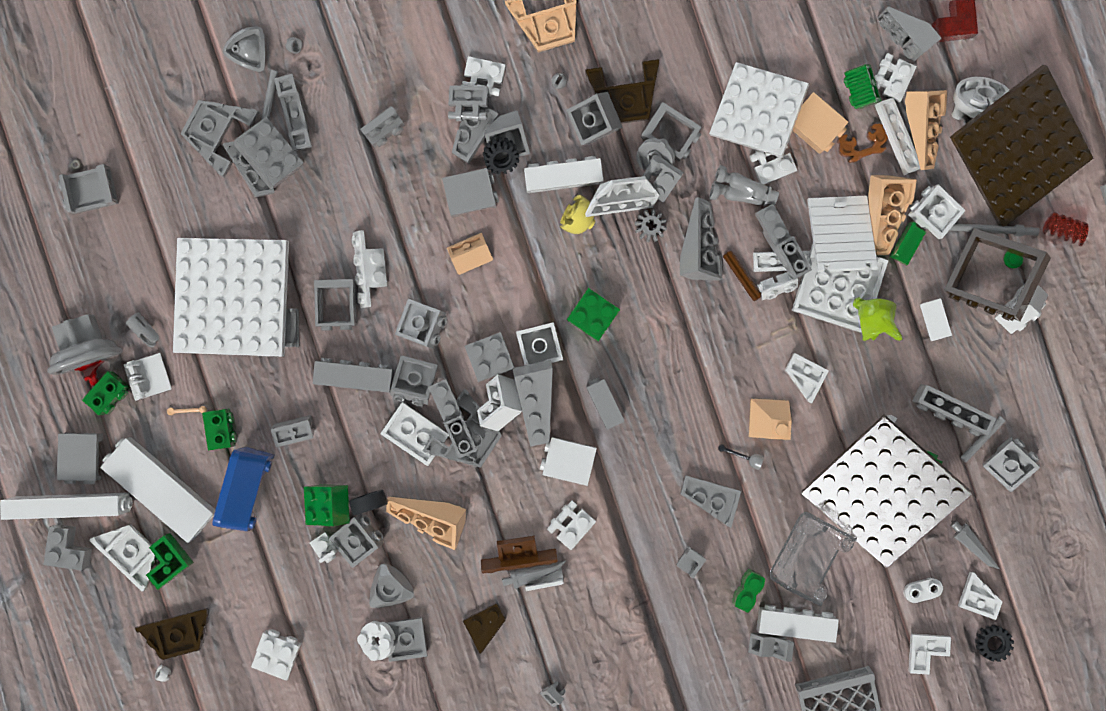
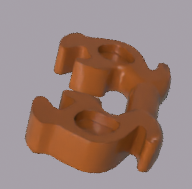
M874 124L870 127L875 132L873 134L868 132L867 139L873 141L874 144L860 151L854 149L857 145L854 137L851 138V141H846L848 135L841 136L837 140L839 154L844 157H852L848 162L854 163L871 154L884 152L886 147L881 148L880 146L887 141L888 136L882 124Z

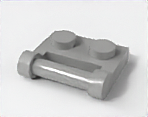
M653 155L650 165L643 176L649 180L657 167L663 169L652 186L659 194L658 199L664 203L684 172L662 157Z

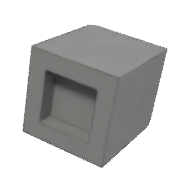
M688 546L676 565L689 574L690 577L694 578L706 559Z

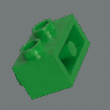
M107 371L82 401L98 416L108 415L115 409L114 404L127 396V390L130 386L114 371Z
M230 408L203 412L208 451L234 447L235 442H237V435L232 428L234 416L230 412Z

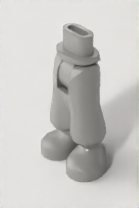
M719 165L715 174V181H713L709 199L716 200L722 194L727 200L755 205L763 204V206L774 204L775 206L779 192L772 190L770 186L753 181L739 173H728L725 166Z

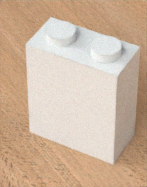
M551 437V441L549 440V443H546L544 451L548 453L546 459L542 458L540 470H543L544 476L588 486L597 448Z

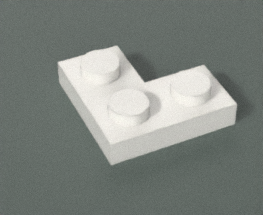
M911 633L908 672L913 674H930L931 655L950 656L951 637Z

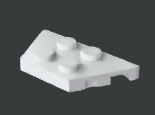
M131 524L89 540L142 592L146 590L149 582L146 574L153 569L156 556L149 549L152 544Z

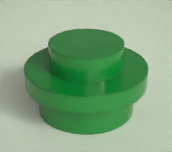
M1006 252L1003 261L1008 268L1015 269L1022 265L1023 257Z

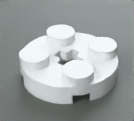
M372 621L362 628L357 641L371 661L385 659L394 652L393 640H395V634L387 623ZM377 637H379V639H380V640L378 641L379 644H377L376 641H375V638H377Z

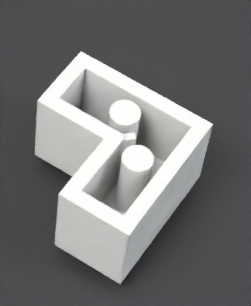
M1024 285L1017 290L1014 298L1004 306L1014 308ZM1039 285L1037 286L1021 322L1005 320L998 313L995 319L1011 334L1016 330L1021 331L1031 319L1035 321L1042 314L1041 309L1046 305L1045 301L1048 294Z
M497 374L486 384L489 401L477 410L480 426L495 431L502 429L522 412L515 380Z

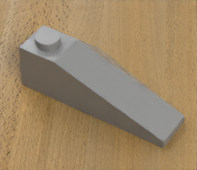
M699 197L695 198L680 255V275L692 280H722L721 255L717 254L716 244L719 243L718 238L714 237L712 229L715 223L711 202Z

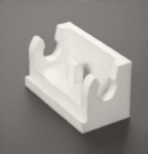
M941 298L920 304L930 341L952 336Z

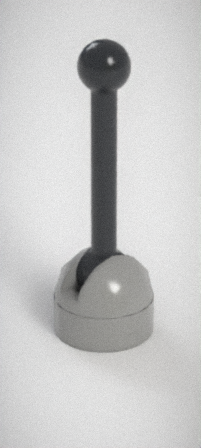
M723 444L718 446L720 452L725 451L749 460L752 468L760 470L764 460L763 455L753 454L749 457L728 449Z

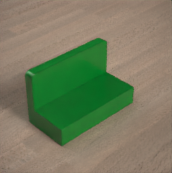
M914 221L907 224L889 256L905 266L911 261L926 234V231L917 227V223Z

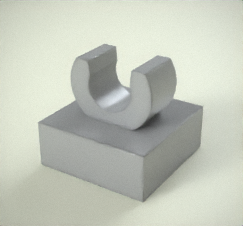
M558 682L545 687L539 693L552 707L562 703L564 700L562 695L566 692L565 689H562L560 692L556 690Z

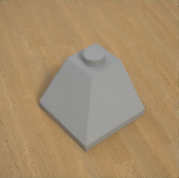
M518 111L499 116L485 130L484 134L487 143L490 142L492 144V139L494 138L496 141H499L498 137H502V140L506 137L516 145L519 157L530 154ZM498 153L494 159H504L508 153Z

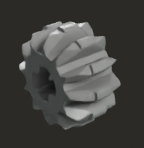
M645 210V218L640 214L638 215V219L642 222L635 221L634 225L640 226V228L635 230V233L642 231L639 238L643 239L646 235V242H650L651 236L654 242L658 240L657 235L661 238L664 236L660 230H667L666 226H661V224L666 223V219L659 220L662 213H659L657 217L654 216L655 210L651 211L650 216L648 211ZM650 221L656 226L652 231L646 226V223L649 224Z

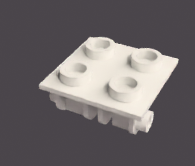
M161 353L123 364L135 401L172 389Z

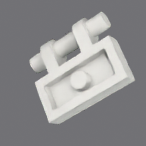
M887 53L880 62L879 72L874 76L878 90L880 86L885 88L882 93L883 96L893 97L896 102H901L917 66L898 59L894 65L891 63L894 56ZM887 70L892 72L888 81L884 78Z
M468 56L464 77L471 78V81H462L461 86H484L477 84V79L487 81L489 88L488 96H499L500 89L493 88L494 83L502 85L506 65Z
M756 150V153L749 155L751 162L758 160L760 163L759 166L754 168V171L761 184L765 185L797 171L790 153L784 155L783 158L775 156L776 159L769 162L765 159V157L771 155L769 153Z
M573 500L568 505H564L563 511L550 521L551 524L547 528L551 534L556 529H559L561 532L557 539L570 550L575 547L596 523V520L583 509L576 514L573 510L577 504ZM569 515L572 518V520L565 527L561 523Z

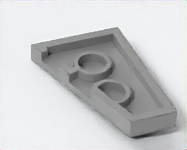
M465 107L463 112H472L473 107ZM480 107V112H487V120H480L478 122L473 121V119H463L459 130H457L452 153L468 164L485 140V130L500 116L488 107Z
M235 141L223 143V147L254 197L274 194V189L270 190L234 146Z

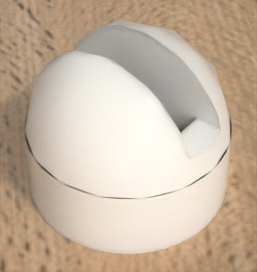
M160 665L155 673V680L161 682L169 680L170 678L167 676L171 675L170 668Z

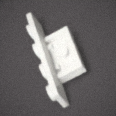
M364 230L353 232L352 245L355 250L353 260L357 270L355 281L359 291L357 301L360 304V308L371 307L370 288L387 287L383 248L366 249Z

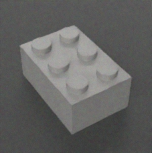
M267 117L235 139L234 146L270 190L299 170L304 163Z

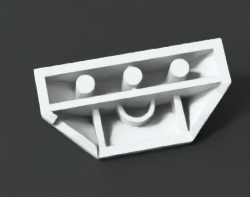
M645 176L611 180L600 184L585 215L586 217L653 208L659 194Z

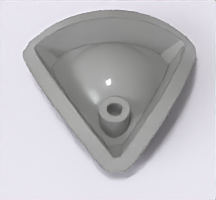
M257 26L248 27L235 33L226 42L223 48L224 55L245 68L256 72L263 71L265 67V41L262 28Z
M381 564L372 582L369 598L370 606L372 608L388 607L413 598L414 591L407 578L395 567L389 564Z

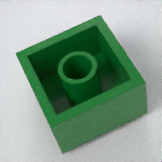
M588 288L567 318V321L598 342L620 309Z
M319 484L304 486L305 525L338 526L350 524L348 485Z

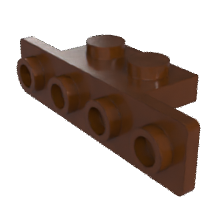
M535 535L497 541L499 557L482 559L481 573L510 571L517 568H530L537 565L557 563L556 549L537 551Z

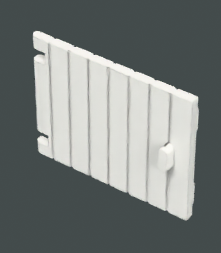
M867 196L808 198L817 272H824V266H828L829 272L866 270V264L869 263L871 270L878 269Z

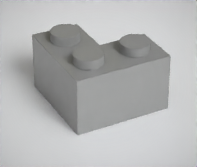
M61 524L49 526L43 565L82 571L90 567L92 548L73 546L75 526Z

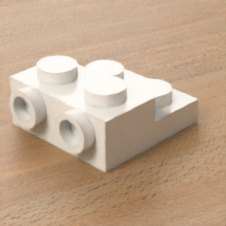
M928 186L921 193L923 198L920 201L916 200L910 206L912 211L908 215L921 228L926 227L934 236L942 239L966 210L941 186Z
M266 630L262 634L251 667L287 681L302 643L297 642L298 639L292 636H287V638L281 636L280 632L276 630Z

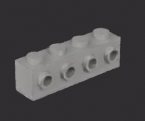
M321 358L320 361H315L312 384L390 393L394 369H389L390 365L378 364L377 368L370 367L371 363L359 362L358 366L351 365V361L340 360V363H332V359Z
M920 384L912 401L917 404L916 407L925 412L928 410L935 412V417L942 420L947 418L952 421V425L961 429L964 426L969 429L968 432L977 437L980 435L988 436L997 419L928 385Z

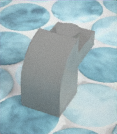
M751 633L748 652L760 657H775L786 662H792L794 642L786 640V637L779 635Z

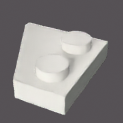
M793 353L785 368L786 373L809 403H813L829 370L796 353Z
M970 571L958 606L996 620L1002 601L975 573Z

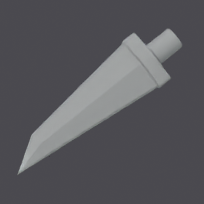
M956 520L951 523L952 528L956 531L953 536L956 540L961 542L987 566L1000 569L967 523L963 526Z
M566 561L510 570L511 576L502 579L503 585L513 584L514 589H517L558 571Z

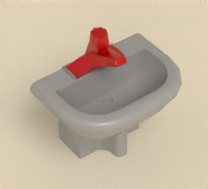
M87 314L75 319H68L52 327L60 351L51 356L50 367L47 369V372L52 375H62L71 371H81L84 375V380H89L90 385L95 386L99 381L96 373L98 367L106 359L121 354L123 349L117 347L113 340L102 338L95 315Z

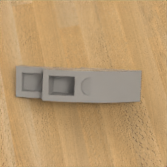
M774 204L756 212L755 215L764 230L762 232L789 274L796 279L811 271L812 269L794 236H790Z
M447 379L430 385L429 390L459 459L476 452L477 448Z

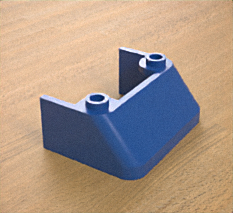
M249 447L233 450L213 517V526L247 532L255 528L254 504L262 476L266 472L269 473L272 465L270 459L274 458V454Z

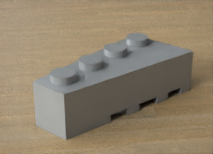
M551 360L513 368L530 447L549 443L553 372Z

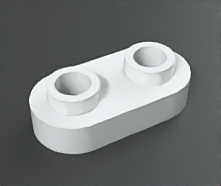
M927 578L907 584L903 594L908 601L918 603L940 596L943 586L939 580ZM935 585L936 590L931 592V587ZM917 590V596L913 597L912 592Z

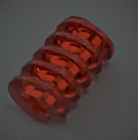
M1053 212L1043 226V234L1050 230L1049 236L1052 237L1057 233V239H1060L1064 235V241L1066 242L1071 237L1072 244L1079 240L1078 245L1082 246L1087 239L1089 226L1087 222L1081 223L1078 219L1066 218L1063 214L1059 215L1057 212Z

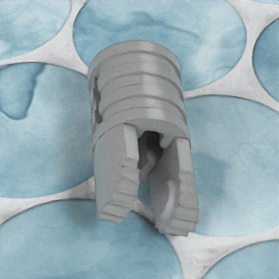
M139 312L126 321V325L148 347L152 348L156 345L157 340H159L158 333Z

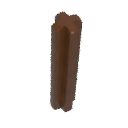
M732 251L725 253L723 258L753 301L762 297L761 292Z

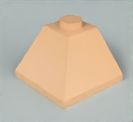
M750 399L749 437L791 440L792 420L789 401Z

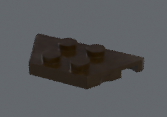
M209 608L135 627L137 633H141L147 640L146 643L156 651L161 660L199 651L202 647Z

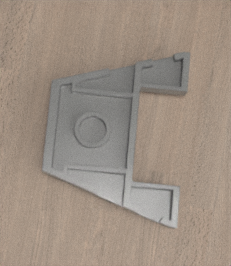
M198 100L180 134L220 176L225 178L232 162L215 153L234 118L252 127L259 111Z
M464 389L457 398V402L460 408L470 414L466 423L477 451L459 459L453 443L448 447L433 436L422 451L481 468L502 435L499 431L480 426L477 412L480 406L469 395V392Z

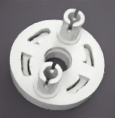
M986 77L963 79L956 87L953 96L955 107L951 115L957 120L963 119L964 114L974 118L1007 93L1009 89L1002 83Z

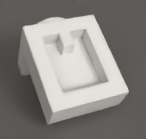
M327 531L310 542V545L320 558L318 560L320 563L323 561L329 563L336 558L335 553L338 552V549L330 541Z

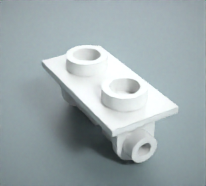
M785 272L776 276L778 283L774 282L773 277L761 281L757 285L762 295L761 299L770 300L777 297L778 294L794 291L798 287V278L794 279L789 272Z

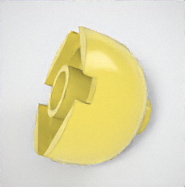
M577 195L573 198L575 203L567 206L560 220V223L563 224L560 228L572 234H581L587 229H591L596 221L594 216L586 217L585 215L590 201L581 195Z

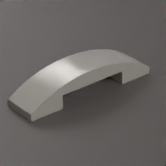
M293 74L274 78L286 119L292 149L298 151L312 147L306 116Z

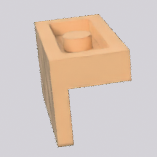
M482 233L447 247L450 258L459 275L493 260Z

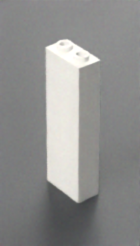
M132 437L122 438L115 445L116 450L113 453H109L103 459L104 464L100 468L187 543L193 541L214 517L215 509Z
M129 492L16 496L0 500L1 520L119 516L130 512L133 501Z

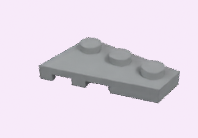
M685 475L680 494L731 528L741 491Z

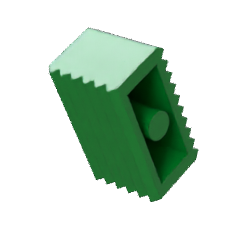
M870 64L844 72V84L846 88H849L851 94L849 101L855 109H862L881 102Z

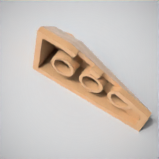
M947 90L907 91L905 98L906 113L921 170L934 169L939 147L936 140L939 133H942L943 127L939 125L941 116H945Z
M871 175L868 199L876 255L890 254L898 236L899 226L902 221L904 222L907 208L914 200L916 179L889 175Z
M396 497L387 498L386 512L405 524L411 523L418 528V532L422 534L423 532L428 533L434 537V542L453 550L457 548L466 521V509L445 502Z

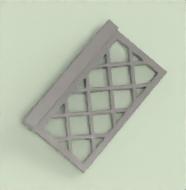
M869 666L795 684L801 711H815L820 702L827 706L824 711H830V709L845 711L849 704L857 708L855 711H881L874 682V673ZM870 682L871 688L867 694L859 690L862 684ZM846 688L853 690L848 699L840 695ZM826 693L834 694L830 703L822 700ZM857 693L864 696L859 705L852 701ZM812 697L816 701L810 708L804 704V699ZM838 697L846 701L841 710L833 706ZM869 699L874 702L875 708L867 710L863 706Z

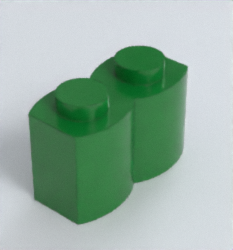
M748 569L741 579V586L734 592L732 598L734 606L747 613L750 612L756 603V595L762 591L765 585V578L761 574Z

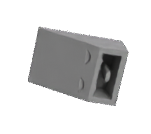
M889 6L877 18L879 25L891 34L892 41L897 45L899 44L903 49L904 55L908 59H912L913 62L941 39L940 35L928 22Z

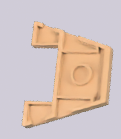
M505 0L506 7L537 52L575 42L576 0H564L563 5L526 15L522 0Z

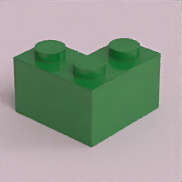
M168 533L149 547L161 563L147 573L146 576L156 589L159 590L194 562L173 535Z

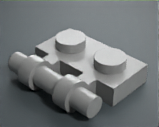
M449 86L448 105L456 107V111H449L448 118L456 119V121H463V119H473V121L478 122L480 120H487V112H480V107H488V86ZM463 107H473V111L463 112Z

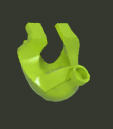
M860 297L853 301L854 308L858 309L863 341L868 339L874 341L883 332L895 340L901 341L903 339L894 322L896 303L878 298L866 301Z

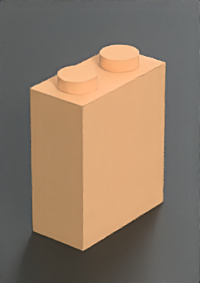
M813 92L802 104L793 132L821 154L824 150L828 152L835 144L832 141L836 136L840 138L847 130L845 126L848 121Z

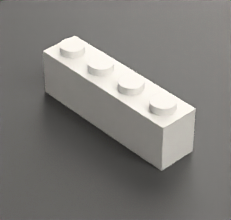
M596 156L585 157L584 161L567 159L566 163L558 164V161H550L544 166L534 163L529 164L528 168H524L527 193L603 184L601 158L596 159Z
M765 604V607H759L756 630L763 634L836 643L839 619L830 612L814 614L815 611L803 609V612L795 611V608L784 607V610L776 609L774 605Z

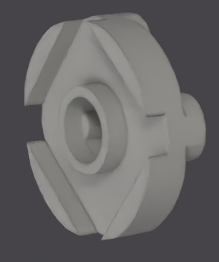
M664 138L645 140L640 145L636 154L638 165L644 171L650 165L653 154L662 157L672 165L675 164L674 151L669 142ZM657 167L652 175L659 176L663 169Z

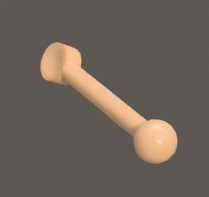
M205 406L190 409L168 408L167 414L203 413L207 411V408Z

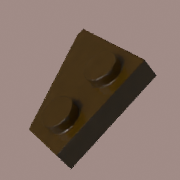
M496 602L463 620L479 654L485 650L506 619Z

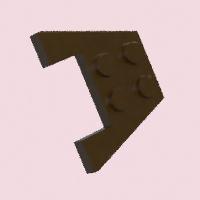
M659 59L642 61L644 82L605 87L602 67L585 69V74L595 94L608 92L621 124L649 120Z

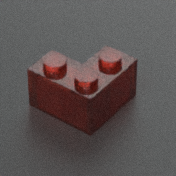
M951 0L949 2L950 17L937 18L932 23V27L941 37L938 42L972 39L978 34L975 0Z

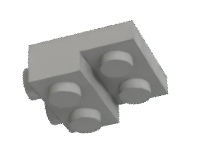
M391 106L360 130L375 148L376 146L381 147L386 144L387 138L391 135L396 136L403 131L402 127L405 124Z
M408 299L395 335L433 349L440 342L439 332L441 327H445L447 323V317H445L447 313Z
M400 356L390 389L393 399L403 402L405 399L411 400L412 404L416 406L428 405L431 395L429 386L433 385L438 365Z
M1012 436L997 448V452L983 463V467L1010 492L1015 490L1040 468L1038 462L1040 458L1033 451L1028 452L1025 450V444L1019 438L1014 439Z
M362 513L350 520V524L344 525L329 537L330 541L352 568L384 543L383 534L379 530H375L371 526V519Z

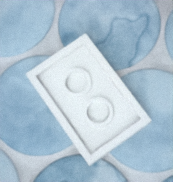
M403 402L381 432V435L426 466H429L435 455L422 451L430 438L433 436L444 443L449 437L446 431Z

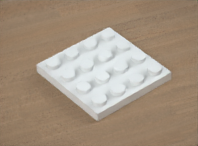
M736 62L710 130V136L783 158L809 88V83Z
M812 244L807 260L812 270L802 275L792 311L862 333L858 309L854 308L853 301L858 297L866 301L877 299L888 260L876 257L878 269L875 270L870 269L869 263L866 264V270L829 272L828 266H824V272H817L814 245Z

